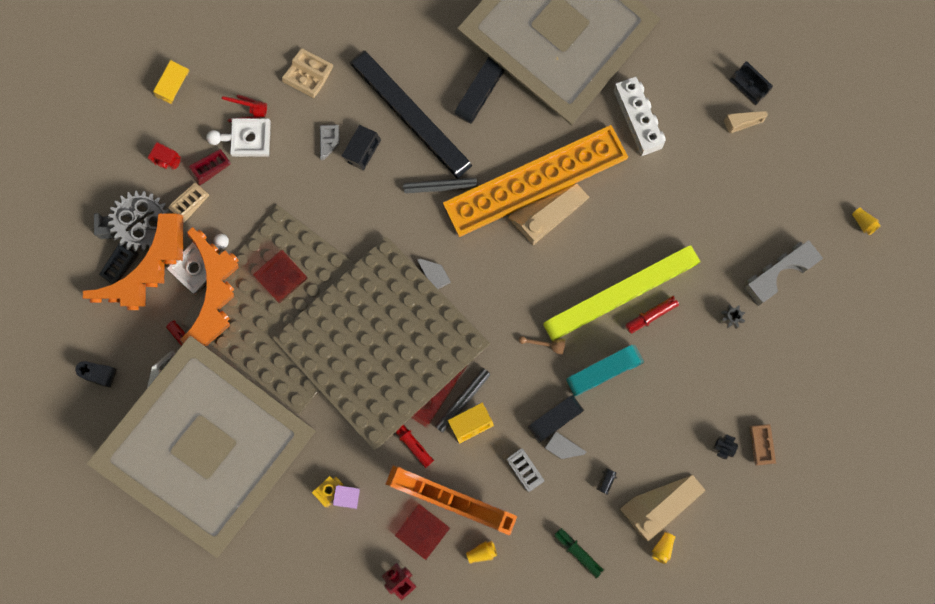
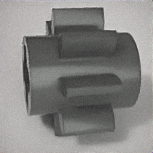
M729 305L727 306L728 311L723 310L721 312L724 315L721 322H725L727 328L734 325V328L737 329L739 327L738 322H745L742 318L745 312H741L739 305L736 308H732ZM732 313L735 314V316H734L735 320H732V319H731V318H732V316H731Z

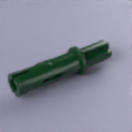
M562 528L554 534V537L566 548V552H570L595 579L602 574L604 568L577 543V540H574Z

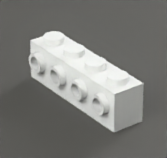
M633 77L616 83L613 91L640 155L644 156L662 149L665 143V136L662 131H659L657 126L658 119L650 110L651 103L649 99L644 96L642 82H638L637 77Z

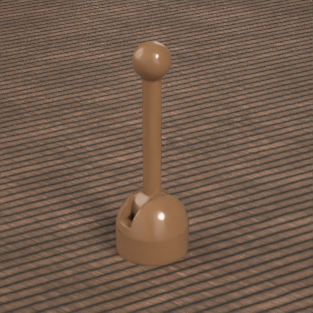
M524 336L519 338V343L521 344L531 343L549 346L557 354L563 355L566 339L559 338L549 343L526 339Z

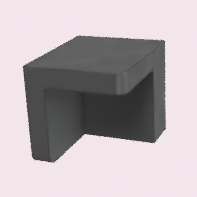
M94 213V235L99 239H114L116 233L110 234V229L113 227L108 226V222L113 220L108 219V216L103 217L99 213Z

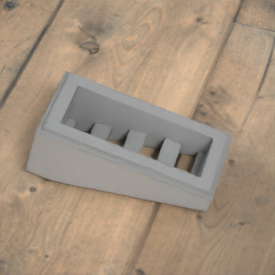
M523 448L506 459L528 492L544 482V479ZM522 456L524 459L515 465L513 462ZM527 462L529 466L519 472L518 468ZM532 469L533 473L523 478L522 475ZM534 476L538 478L530 485L527 484V481Z

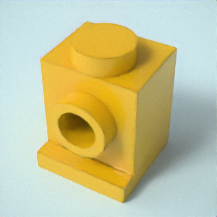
M329 476L312 494L324 507H329L334 502L336 486H343L344 484L339 478ZM328 486L332 487V493L330 494L326 493Z

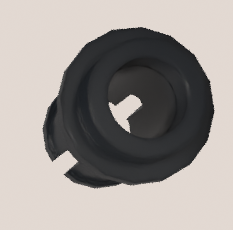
M606 468L605 471H602L603 476L596 490L608 495L614 479H617V473Z

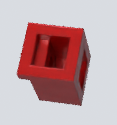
M156 142L148 156V159L154 165L157 164L164 169L169 167L173 170L178 168L181 158L176 151Z

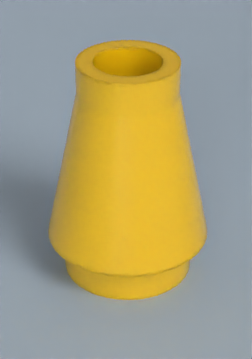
M861 207L852 213L863 233L871 235L881 226L878 223V219L864 211Z
M664 532L662 538L652 550L653 554L651 557L660 563L666 564L671 559L673 543L676 537L668 532Z
M486 540L471 551L466 552V555L471 564L493 560V557L497 556V551L493 541L488 542Z

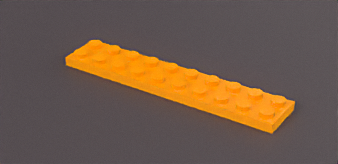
M609 125L443 202V206L458 236L461 237L526 205L627 160L628 155L612 125Z

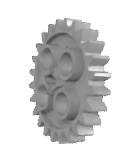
M135 191L134 196L128 192L126 199L120 196L121 203L114 201L115 207L110 208V211L113 213L108 214V219L113 220L108 222V226L113 227L110 229V234L116 233L114 240L121 239L119 245L121 246L126 243L127 250L131 246H134V252L137 251L138 247H141L142 252L145 251L147 246L150 249L157 227L150 226L148 222L151 220L158 222V214H169V209L163 210L166 204H159V197L153 200L152 193L149 197H146L145 191H143L142 196H139L137 191ZM142 205L146 207L147 210L145 212H140L137 210V207ZM150 212H154L153 215L146 217ZM128 216L131 221L125 223L121 220V217ZM144 219L143 224L140 222L136 224V220ZM131 226H133V227L131 228V230H129V231H126V230H125L126 228H130ZM140 231L143 236L137 238L133 235V232Z

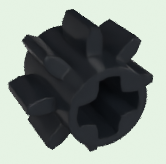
M728 434L724 435V438L719 436L714 445V450L718 451L716 456L727 459L728 456L733 458L738 448V444L734 443L736 438Z

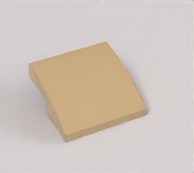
M301 48L292 60V66L282 77V82L315 98L328 78L333 64Z

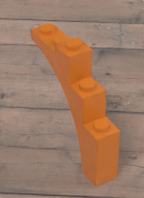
M177 213L158 214L157 230L153 243L145 258L136 269L125 278L110 286L83 291V299H90V303H102V299H108V303H120V306L127 307V310H139V307H146V287H158V284H164L165 264L174 265L177 264V261H183V215Z
M192 227L187 233L204 261L207 289L205 301L198 318L180 341L184 344L191 335L206 347L230 326L228 322L230 318L223 311L219 313V310L234 298V288L227 281L225 283L223 281L239 268L237 263L239 260L232 252L228 254L226 250L219 255L220 251L213 243L209 245L205 240L207 238L200 229L196 231Z
M394 465L385 483L395 489L508 535L511 534L517 518L516 515Z

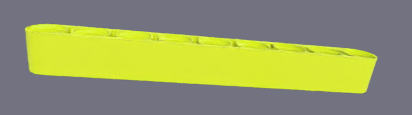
M691 245L547 320L543 323V326L551 341H554L691 269L701 261Z

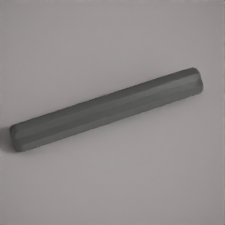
M462 178L406 182L403 184V190L407 194L473 189L477 187V179Z
M481 369L435 425L440 432L443 433L450 425L448 420L457 416L490 377V373L486 369Z

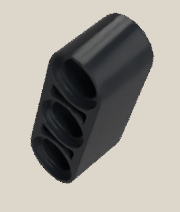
M571 395L527 428L537 442L540 443L581 414L584 409L574 395Z

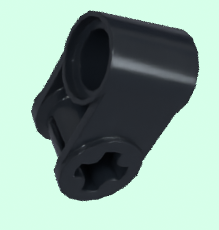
M88 361L79 362L75 368L78 377L109 388L112 386L117 371L116 368ZM90 369L89 373H84V370Z

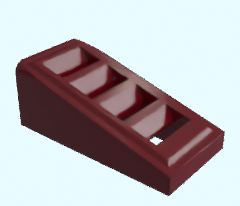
M219 149L189 165V173L200 186L231 165V162L224 152ZM217 157L222 161L221 164L216 160ZM210 162H213V163H214V165H215L214 168L212 167V165L210 164Z

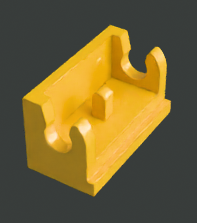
M170 60L153 91L155 97L172 104L185 77L189 73V69Z
M483 402L448 420L459 444L494 426Z

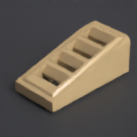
M767 111L728 114L724 119V123L731 134L764 122L768 114Z
M194 183L168 209L172 213L183 215V222L185 223L208 198L209 194ZM196 190L201 196L197 197L193 192ZM190 196L196 200L194 203L188 199ZM186 201L190 206L186 207L183 203ZM182 207L185 211L181 212L178 209Z

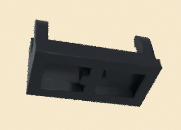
M747 61L742 64L738 71H735L729 80L755 106L773 88V85Z
M359 125L341 157L347 160L348 164L364 171L381 142V138L377 132Z

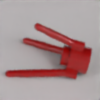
M237 95L239 99L226 96L221 97L222 100L250 106V114H253V116L232 119H261V117H266L267 103Z

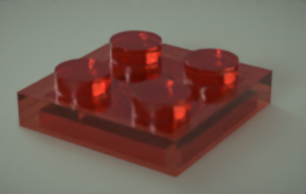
M280 250L253 274L279 304L308 279L283 250Z
M418 504L395 536L423 559L427 560L450 530V527L422 505Z

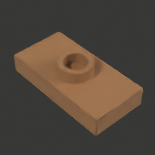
M771 425L749 426L755 466L776 464Z

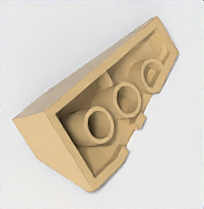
M574 184L522 207L510 215L508 219L534 245L588 200L589 196L578 184Z
M691 475L635 496L619 510L645 541H649L706 490Z

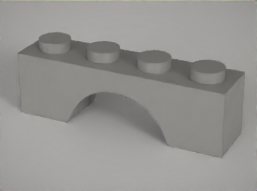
M809 240L804 244L800 241L792 247V253L788 255L785 252L777 258V264L773 266L770 263L762 269V275L759 277L754 275L747 280L748 285L744 289L758 306L778 292L776 280L780 271L795 269L804 273L823 259Z

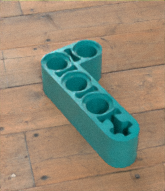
M630 345L568 377L566 381L574 397L627 370L643 364L644 360L636 345Z

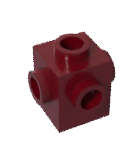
M398 563L382 575L386 582L384 584L386 590L391 595L394 593L401 601L416 588V585L411 579L412 573L406 566L401 568Z

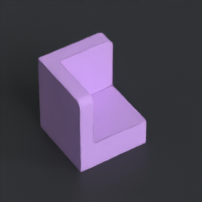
M336 486L333 505L357 509L360 489Z

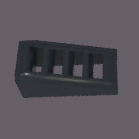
M126 244L117 245L99 273L101 277L111 284L121 279L139 255L132 248L127 250ZM118 258L122 259V260L124 261V263H121V262L118 261L117 259H118ZM113 264L118 266L120 269L117 270L115 267H113ZM111 270L115 273V277L109 274L108 271Z

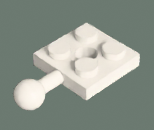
M232 119V134H220L216 130H211L207 133L206 139L211 145H217L220 141H231L232 157H269L270 119ZM255 134L253 141H246L247 135Z
M218 234L214 237L213 242L218 249H223L228 246L229 239L225 234ZM192 243L183 252V261H177V264L170 265L167 269L196 295L207 284L204 261L197 247ZM193 264L199 265V270L196 273L190 272V267Z

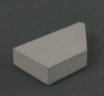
M320 125V159L324 160L339 145V125Z
M418 259V263L425 276L437 289L451 283L442 265Z
M555 432L545 448L560 459L586 454V451Z

